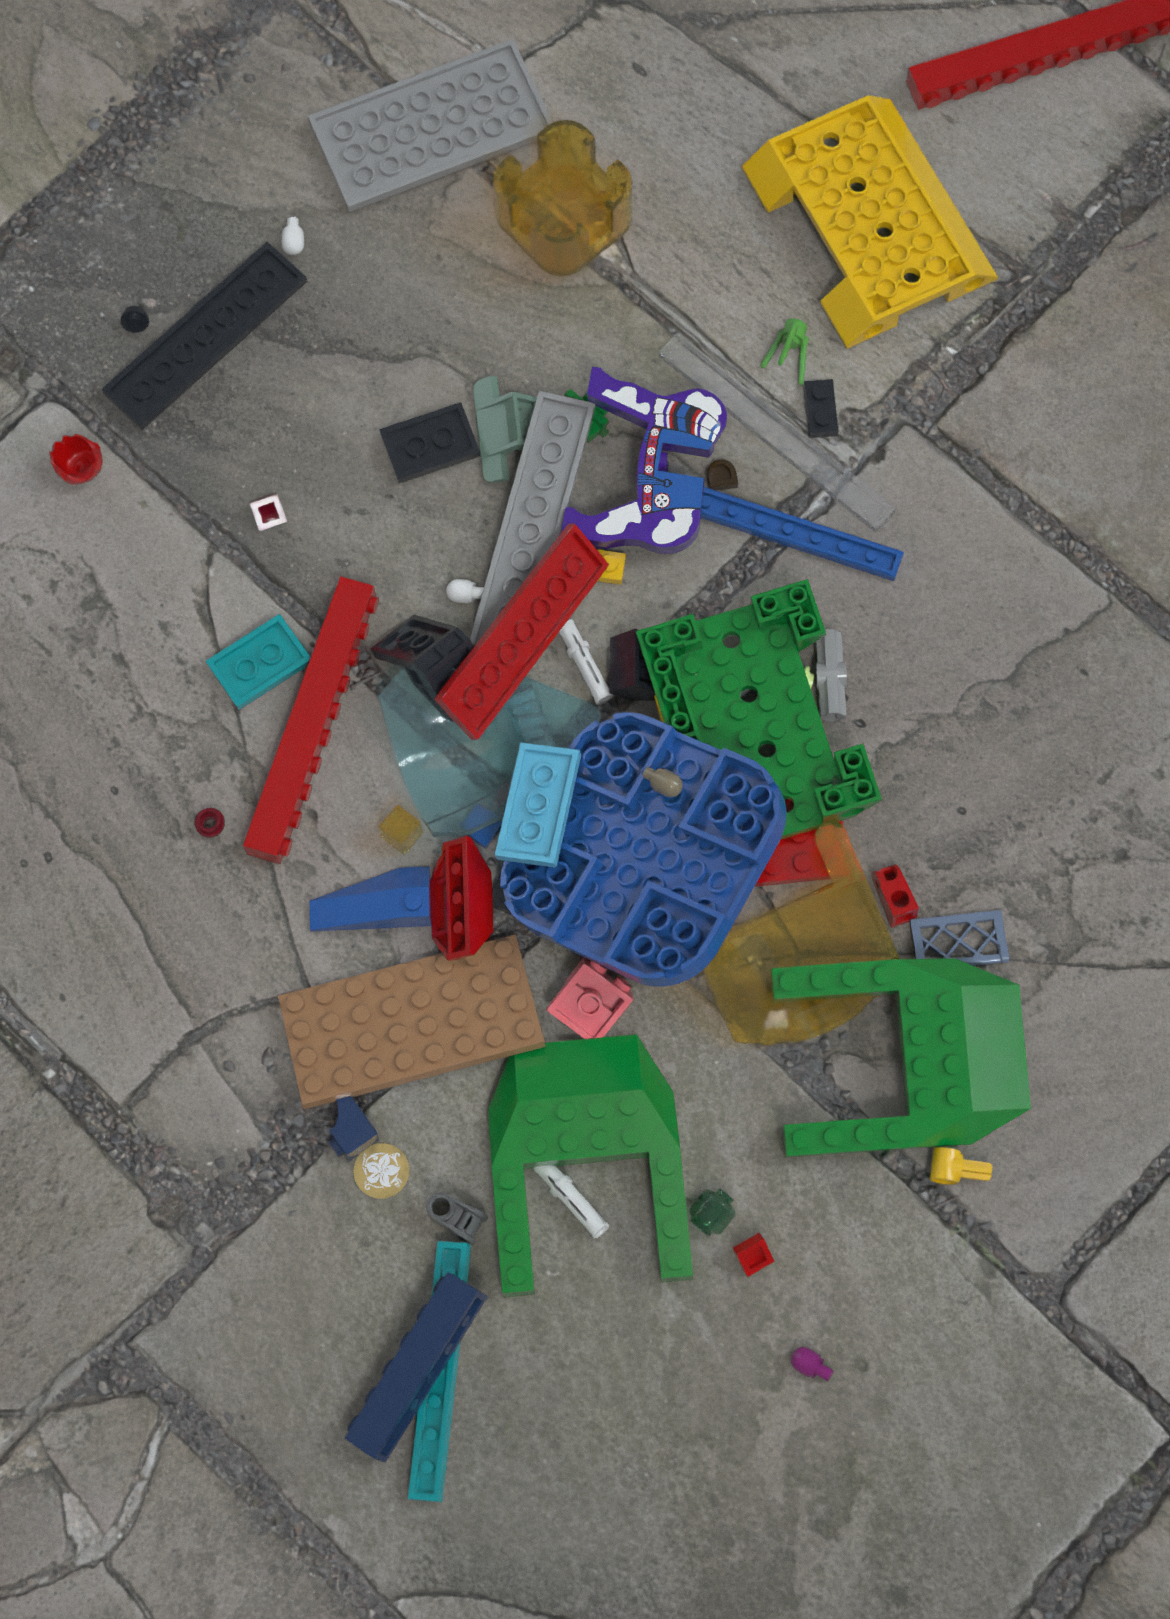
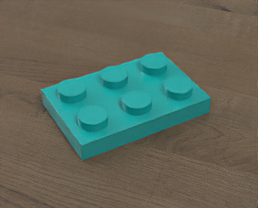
M278 614L205 662L239 711L306 668L311 657L283 617Z

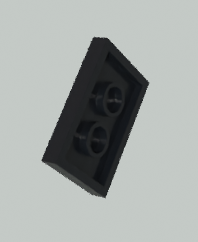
M461 402L379 429L399 484L481 456Z

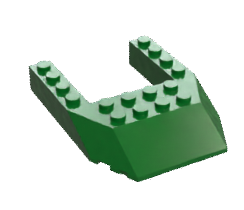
M955 958L892 959L771 968L772 1003L895 994L906 1116L785 1124L782 1126L785 1158L972 1145L1031 1109L1019 984Z
M638 1035L545 1043L546 1047L509 1056L488 1108L503 1297L535 1295L524 1169H533L534 1167L546 1165L565 1166L649 1158L661 1283L692 1280L693 1268L674 1092Z

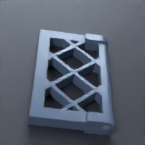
M1001 910L910 920L915 959H925L924 953L928 948L943 959L951 958V954L961 945L974 956L957 959L972 966L1009 962L1010 956ZM993 921L994 931L989 935L975 924ZM962 924L969 926L960 938L945 928L946 926ZM938 928L939 930L930 941L921 935V929ZM971 929H974L986 938V941L978 951L963 941ZM941 932L956 942L947 954L932 944ZM989 941L997 946L998 954L985 956L980 954Z

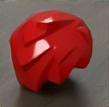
M79 434L62 436V441H55L52 450L49 452L50 462L54 471L63 481L71 485H81L93 480L102 469L103 459L98 443L92 442Z

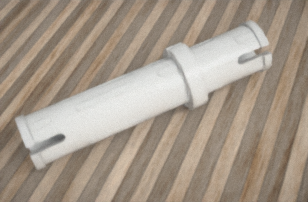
M570 619L559 631L568 648L566 652L569 658L574 659L596 704H603L609 701L613 694L609 693V688L589 652L590 646L588 642L583 641L574 624V620Z
M553 1165L534 1167V1171L551 1188L550 1193L554 1197L561 1199L573 1215L591 1233L594 1239L607 1231L609 1224L604 1221L572 1185L573 1180L569 1175L564 1176L557 1166Z

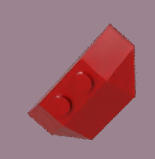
M469 836L443 843L442 854L436 863L430 880L432 940L448 961L475 955L494 931L492 872Z

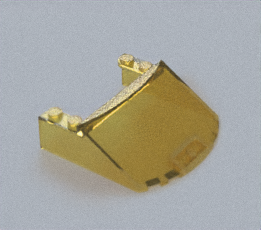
M834 819L822 824L815 833L816 845L832 883L732 927L713 960L701 971L734 1042L774 1045V1043L789 1041L794 1043L810 1039L848 1022L864 1011L863 1008L876 996H880L772 1003L771 968L900 959L846 829Z

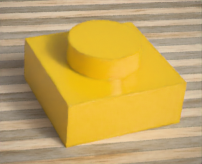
M598 550L609 564L598 582L622 585L626 554Z

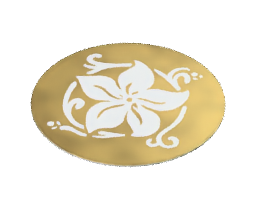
M378 1143L370 1146L359 1154L354 1164V1179L357 1186L363 1193L373 1198L385 1199L396 1195L404 1188L409 1178L410 1170L406 1156L400 1149L391 1144Z

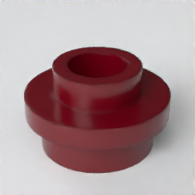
M215 808L203 809L195 818L197 832L206 838L218 836L225 827L223 814ZM208 820L216 821L213 827H205V823Z

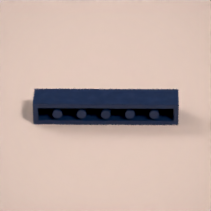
M450 1272L441 1277L434 1287L432 1298L428 1304H425L419 1310L414 1327L401 1339L400 1349L396 1356L385 1365L382 1371L383 1377L378 1385L367 1394L365 1398L366 1404L360 1414L356 1415L349 1423L348 1433L344 1439L373 1459L386 1463L488 1296Z

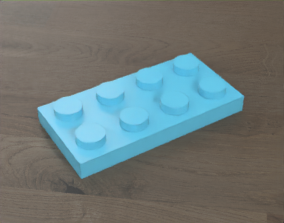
M520 743L495 851L497 860L557 867L581 759L580 750Z

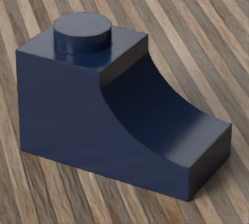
M347 1096L335 1101L338 1106V1118L335 1126L329 1130L332 1140L328 1143L338 1157L344 1155L347 1161L350 1162L360 1153L378 1142L379 1137L352 1097Z

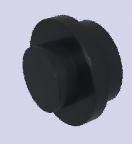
M130 306L121 314L120 323L125 330L138 333L144 331L149 326V316L142 307Z

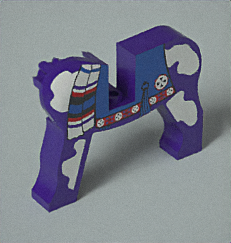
M592 366L587 391L588 402L595 403L597 407L646 429L638 461V499L594 516L583 515L575 508L566 507L561 532L568 524H576L595 548L610 549L620 546H638L659 554H674L683 551L695 541L700 530L704 478L669 473L668 453L664 451L710 458L714 452V446L727 424L725 406L716 395L704 389H689L668 396H662L634 383L614 379L600 367Z

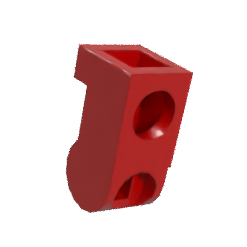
M893 864L873 871V882L887 913L886 918L890 927L893 928L916 919L919 906L898 865Z

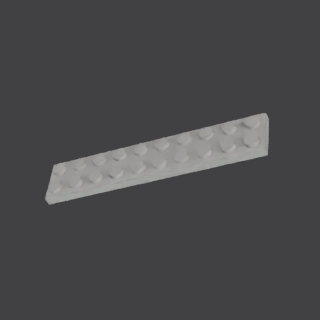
M539 391L470 640L473 646L477 644L561 534L565 508L569 507L594 416L595 403Z

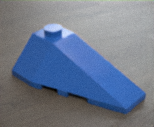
M430 866L397 868L309 901L310 932L431 926Z

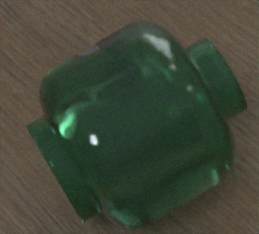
M720 1188L716 1193L709 1189L704 1190L689 1209V1213L692 1216L690 1222L707 1236H710L712 1233L720 1235L736 1216V1211L731 1206L734 1199Z

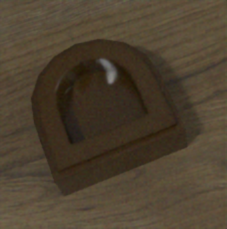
M719 459L709 465L707 469L709 489L719 491L738 488L736 469L731 462Z

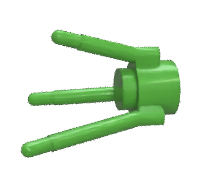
M794 318L787 319L784 328L779 330L777 338L761 363V368L767 366L781 342L784 346L778 360V365L780 366L783 365L789 349H796L800 346L799 385L804 384L806 349L809 337L805 335L807 325L803 321Z

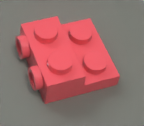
M584 957L565 980V985L547 1006L546 1011L584 1039L601 1038L605 1036L633 1001V993L629 991L632 986L620 976L613 979L605 973L607 971L606 967L589 961Z

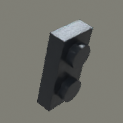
M833 379L804 381L809 438L838 436L839 428Z

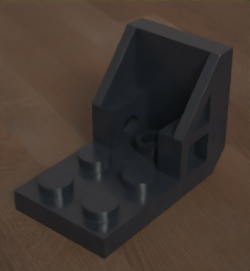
M413 615L370 650L376 659L404 667L414 686L446 720L453 722V719L434 699L474 646L469 637L458 627Z

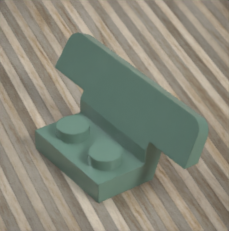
M488 376L477 381L474 384L473 391L483 477L489 483L494 484L510 480L507 454L515 450H523L537 397L516 392L500 396L498 377Z

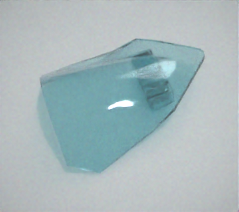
M404 667L378 695L387 731L405 785L419 816L433 837L471 835L503 819L520 743L569 748L581 731L596 720L598 723L601 720V713L597 706L527 677L523 679L478 740H471L454 721L446 720L414 686Z

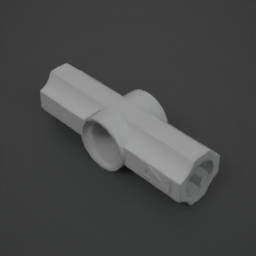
M825 629L826 635L816 641L815 686L816 689H819V715L821 720L838 722L839 720L846 719V662H843L841 632L834 629Z

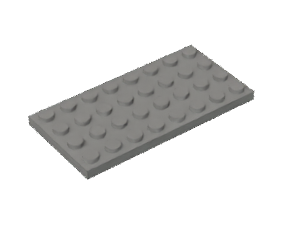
M514 39L308 116L309 124L349 212L556 134V127Z

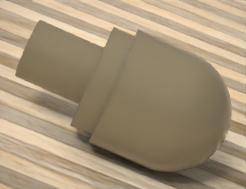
M647 767L643 772V778L650 781L654 791L665 797H675L682 791L683 783L681 778L667 769L660 768L656 771Z

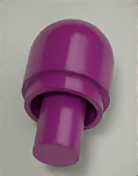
M799 1347L791 1355L792 1367L806 1377L814 1378L817 1375L828 1382L834 1373V1370L823 1364L824 1359L821 1358V1355L810 1348Z

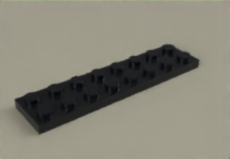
M266 242L101 389L103 394L143 430L307 283L306 276L272 245Z

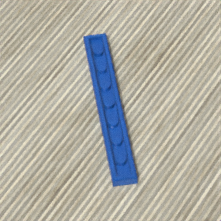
M704 487L702 519L894 581L904 555L903 551Z

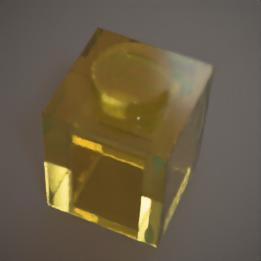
M398 804L378 827L381 838L403 855L409 851L423 834L421 822Z

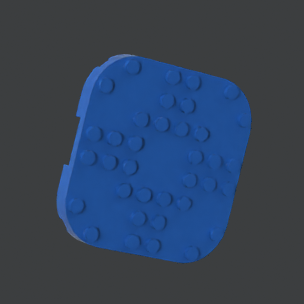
M633 712L613 714L611 719L598 723L597 720L591 723L578 734L568 748L580 750L581 759L557 867L504 861L500 884L504 890L505 904L508 910L532 933L643 985L654 987L672 986L696 976L709 965L719 951L783 835L786 824V804L779 786L767 770L756 761L726 748L720 750L681 734L673 726L649 716ZM647 767L656 771L662 768L677 774L683 783L682 791L675 797L663 796L654 791L650 781L643 778L644 770Z

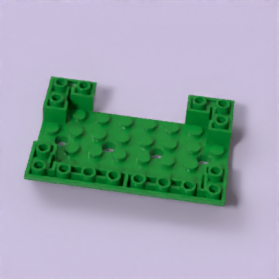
M808 579L751 596L750 605L695 621L694 615L690 614L636 631L664 723L673 726L681 734L722 750L726 748L756 761L774 779L784 799H789L793 802L794 808L786 813V824L781 839L853 818L882 801L863 743L836 751L833 757L799 655L800 651L826 635ZM729 635H734L740 639V643L735 648H728L723 644V640ZM752 689L757 692L758 697L755 701L748 703L741 699V692ZM763 744H771L775 747L776 752L773 756L766 758L761 756L758 750Z

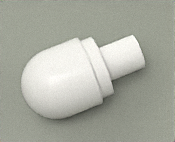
M296 217L287 219V226L281 234L282 249L288 255H297L304 248V233L302 228L298 226V219Z
M455 579L447 585L446 594L453 602L469 604L470 602L473 603L475 598L481 599L484 587H476L475 582H471V580Z

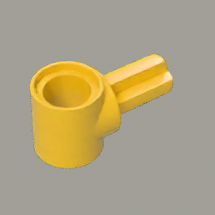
M933 1148L930 1181L946 1185L958 1184L961 1178L990 1181L992 1176L991 1163L965 1160L961 1151L956 1149Z

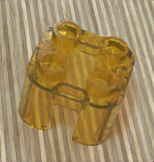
M558 120L550 123L538 133V159L533 165L522 173V164L513 155H509L497 166L493 176L497 221L504 232L543 271L554 276H568L585 267L629 230L632 223V177L627 167L619 160L608 166L606 173L596 161V141L594 135L579 122Z

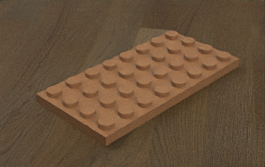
M516 935L484 942L475 955L462 959L448 961L444 954L441 953L278 995L304 1109L335 1102L339 1098L354 1097L546 1047Z

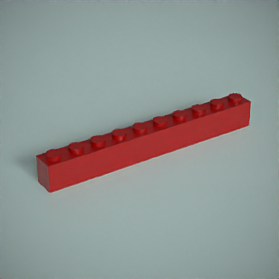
M1124 0L908 67L906 83L918 110L925 107L933 108L941 102L951 99L959 100L967 94L977 91L984 92L1002 83L1010 84L1028 75L1036 76L1047 69L1065 67L1070 62L1080 59L1087 60L1105 51L1113 52L1131 43H1142L1150 37L1170 34V0Z
M342 576L339 578L243 843V848L247 855L281 865L283 857H288L291 851L293 840L290 837L293 829H298L301 823L302 812H300L302 803L303 801L307 802L310 798L312 775H317L320 770L322 757L319 756L323 747H327L330 742L332 731L329 728L331 722L338 719L341 710V703H339L341 694H346L351 681V677L348 675L351 666L356 667L358 663L360 641L366 640L370 624L367 623L370 613L375 614L378 607L379 597H376L373 585Z

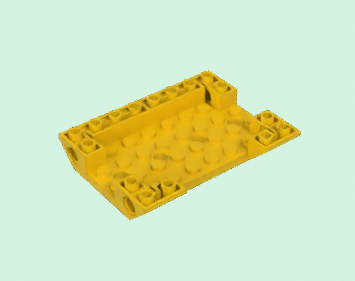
M870 95L860 98L769 139L742 165L743 172L767 213L793 202V193H796L845 278L820 301V304L846 349L896 327L899 315L943 295L948 303L998 279L997 274L891 99ZM833 138L839 144L835 147H828L823 141ZM861 183L865 189L861 192H855L850 188V185ZM879 228H888L892 234L888 237H882L878 235L877 230ZM907 273H914L919 277V280L915 283H910L903 276Z

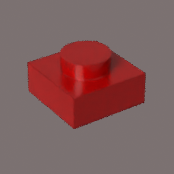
M760 1233L732 1248L742 1271L747 1277L775 1262L765 1239Z

